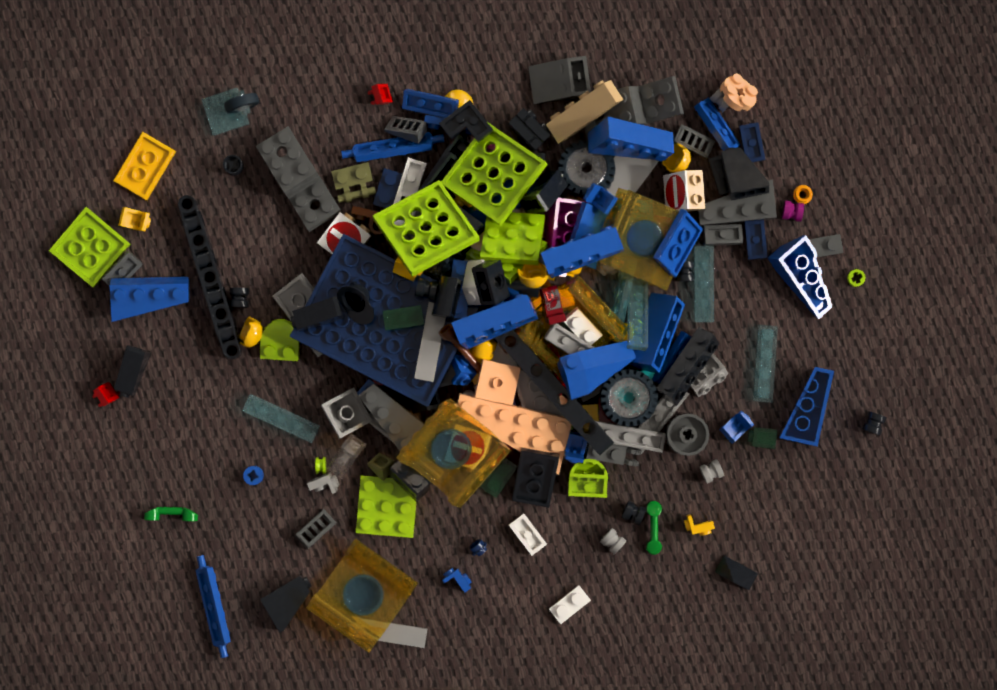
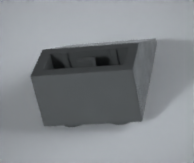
M586 56L565 58L529 66L533 104L578 99L586 91L591 92Z

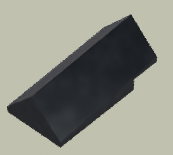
M459 134L452 139L419 191L438 180L442 181L469 146L470 143ZM466 175L463 180H468L471 175ZM445 187L450 196L454 198L455 195L453 194V192H451L449 189ZM430 202L428 206L430 208H435L437 203Z

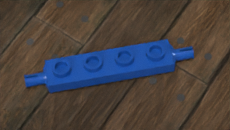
M428 132L425 133L419 144L397 137L355 144L351 150L341 151L342 159L354 157L356 162L425 152L432 150L434 143L445 141L443 134L432 136Z
M204 555L197 556L199 568L196 570V576L213 646L218 647L220 658L228 657L226 645L231 641L217 587L216 575L213 567L206 566Z

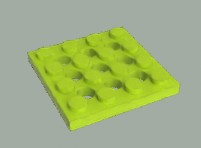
M488 123L492 127L493 132L479 143L474 138L441 183L451 192L502 226L548 164ZM495 144L494 151L486 152L488 145ZM504 154L510 155V159L507 162H501V157ZM477 160H484V164L481 167H475ZM519 164H524V171L516 172V167ZM497 169L499 171L498 175L490 178V172ZM466 175H472V180L469 183L463 182V178ZM507 180H513V185L510 188L504 187V183ZM487 185L486 191L478 193L479 186ZM501 195L502 199L499 203L495 204L492 202L494 196Z
M440 180L373 215V220L412 277L480 241L479 235ZM430 202H436L438 204L435 208H430L428 206ZM413 211H420L421 215L414 217L411 213ZM440 216H446L448 218V220L445 222H440L437 219ZM397 220H403L405 222L401 226H397L394 224V222ZM424 225L431 226V229L428 231L421 230V227ZM451 230L458 232L456 236H449L447 233ZM407 234H412L415 236L412 240H406L404 238V236ZM438 239L441 243L439 245H432L431 241ZM418 248H422L424 250V252L419 255L414 253V251Z

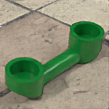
M650 501L646 505L647 513L650 515V540L646 544V549L650 554L656 555L662 549V544L658 541V515H660L662 507L659 502Z
M156 507L144 513V520H159L160 514L182 515V521H198L197 513L185 507Z

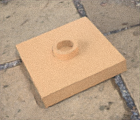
M482 359L474 397L513 405L521 367Z

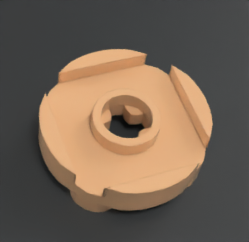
M739 74L726 78L721 84L720 92L723 91L725 95L723 99L732 109L748 111L755 105L757 89Z

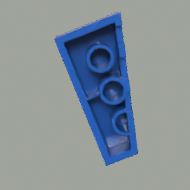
M607 117L588 132V153L664 161L674 154L673 132Z
M607 226L602 228L599 233H589L582 236V239L570 240L565 242L564 245L540 252L549 276L554 278L625 251L616 227Z
M189 277L111 278V321L114 322L189 302Z
M519 294L514 296L513 300L498 303L494 307L452 322L451 324L460 345L468 350L537 320L538 316L530 297L527 294Z
M818 367L814 368L780 436L781 439L818 447L834 371Z

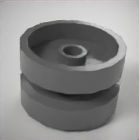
M688 413L677 415L670 420L666 427V442L671 450L680 455L691 456L698 454L704 450L708 443V426L697 415ZM684 431L690 432V436L688 438H685V436L683 435Z

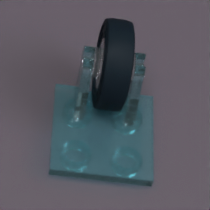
M238 88L201 99L213 136L249 125L247 115L251 113L250 108L259 104L256 93L245 94L244 90L239 92Z

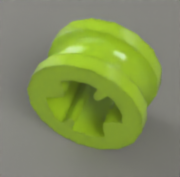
M859 269L852 270L847 275V281L851 286H861L865 282V274ZM853 273H857L856 275L860 274L859 283L852 281Z
M316 457V474H319V472L326 474V457L322 459Z

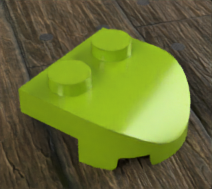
M276 319L264 328L260 340V359L299 360L300 342L290 337L294 329L292 322L285 319Z
M584 459L583 463H575L569 473L568 496L607 498L608 474L605 467L594 459Z

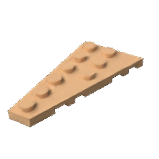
M459 393L455 410L457 415L520 452L523 447L560 454L556 474L559 475L572 425L564 416L479 399Z

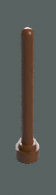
M447 324L439 331L442 339L451 342L479 374L481 364L469 350L460 345L453 326Z

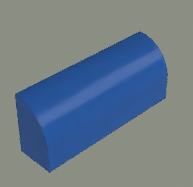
M658 293L650 294L631 344L636 359L629 363L630 365L644 371L660 373L685 304L677 296Z

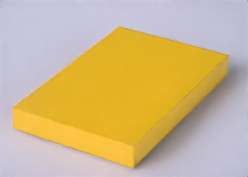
M142 132L113 181L143 199L148 200L176 151Z

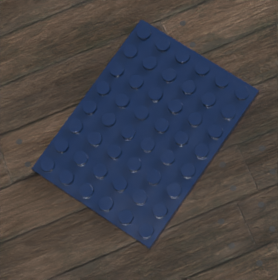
M343 234L306 306L335 296L337 297V292L340 288L349 286L351 282L355 281L368 290L370 296L369 303L374 311V319L367 325L358 324L348 316L340 303L344 317L343 320L300 332L296 327L291 332L290 337L429 407L457 352L456 347L451 342L442 339L434 382L414 379L428 304L435 301L428 299L427 295L416 297V289L420 277L425 278L429 283L434 279L421 274V276L417 275L413 282L393 273L396 260ZM468 305L467 316L477 313L481 305ZM446 318L445 325L451 324L452 322L460 319L453 320Z

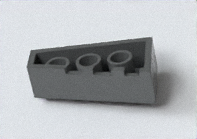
M773 179L768 181L770 186L769 193L732 201L730 195L705 203V209L696 210L698 224L702 227L704 225H722L777 218Z
M376 384L371 385L358 395L404 457L436 434Z

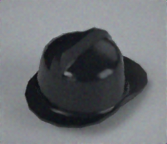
M354 281L349 286L338 290L337 298L354 322L361 325H367L372 322L374 311L369 303V292L364 286Z

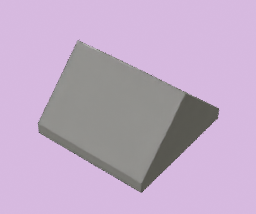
M355 388L321 405L339 439L372 422Z

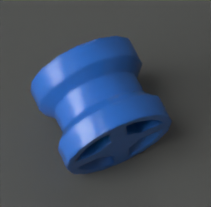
M250 466L244 471L243 478L247 484L257 485L263 480L264 473L260 467Z

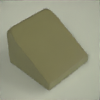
M378 453L367 464L384 481L390 475V468L395 464V460Z

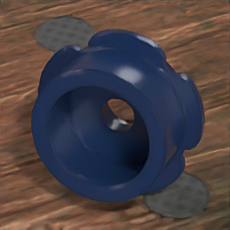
M481 539L474 541L469 547L472 552L471 554L473 556L484 554L487 550V543Z

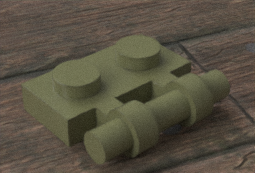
M369 162L331 171L335 189H344V194L337 195L339 203L345 201L349 203L353 202V199L361 197L365 199L369 198V195L376 194L375 187L367 188L366 183L373 181ZM361 186V190L350 192L349 187Z

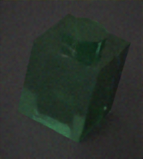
M752 427V431L749 430L747 441L750 442V446L775 449L777 430Z

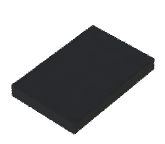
M522 447L512 501L549 508L560 454Z

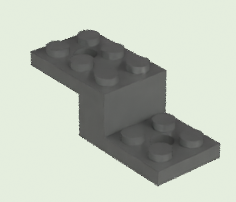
M671 76L641 86H626L617 89L623 100L605 112L602 120L597 118L584 127L586 138H588V132L607 117L647 125L684 114L676 77ZM660 95H663L665 99L663 105H659L657 101Z
M289 126L256 146L309 232L342 212ZM280 149H287V154L284 157L277 155ZM314 201L320 202V207L317 210L311 209V204Z

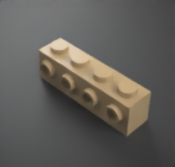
M603 80L593 86L595 90L590 93L586 91L579 96L580 100L575 103L573 101L564 107V112H557L550 117L551 121L546 126L558 144L569 139L623 100L611 80L605 83Z

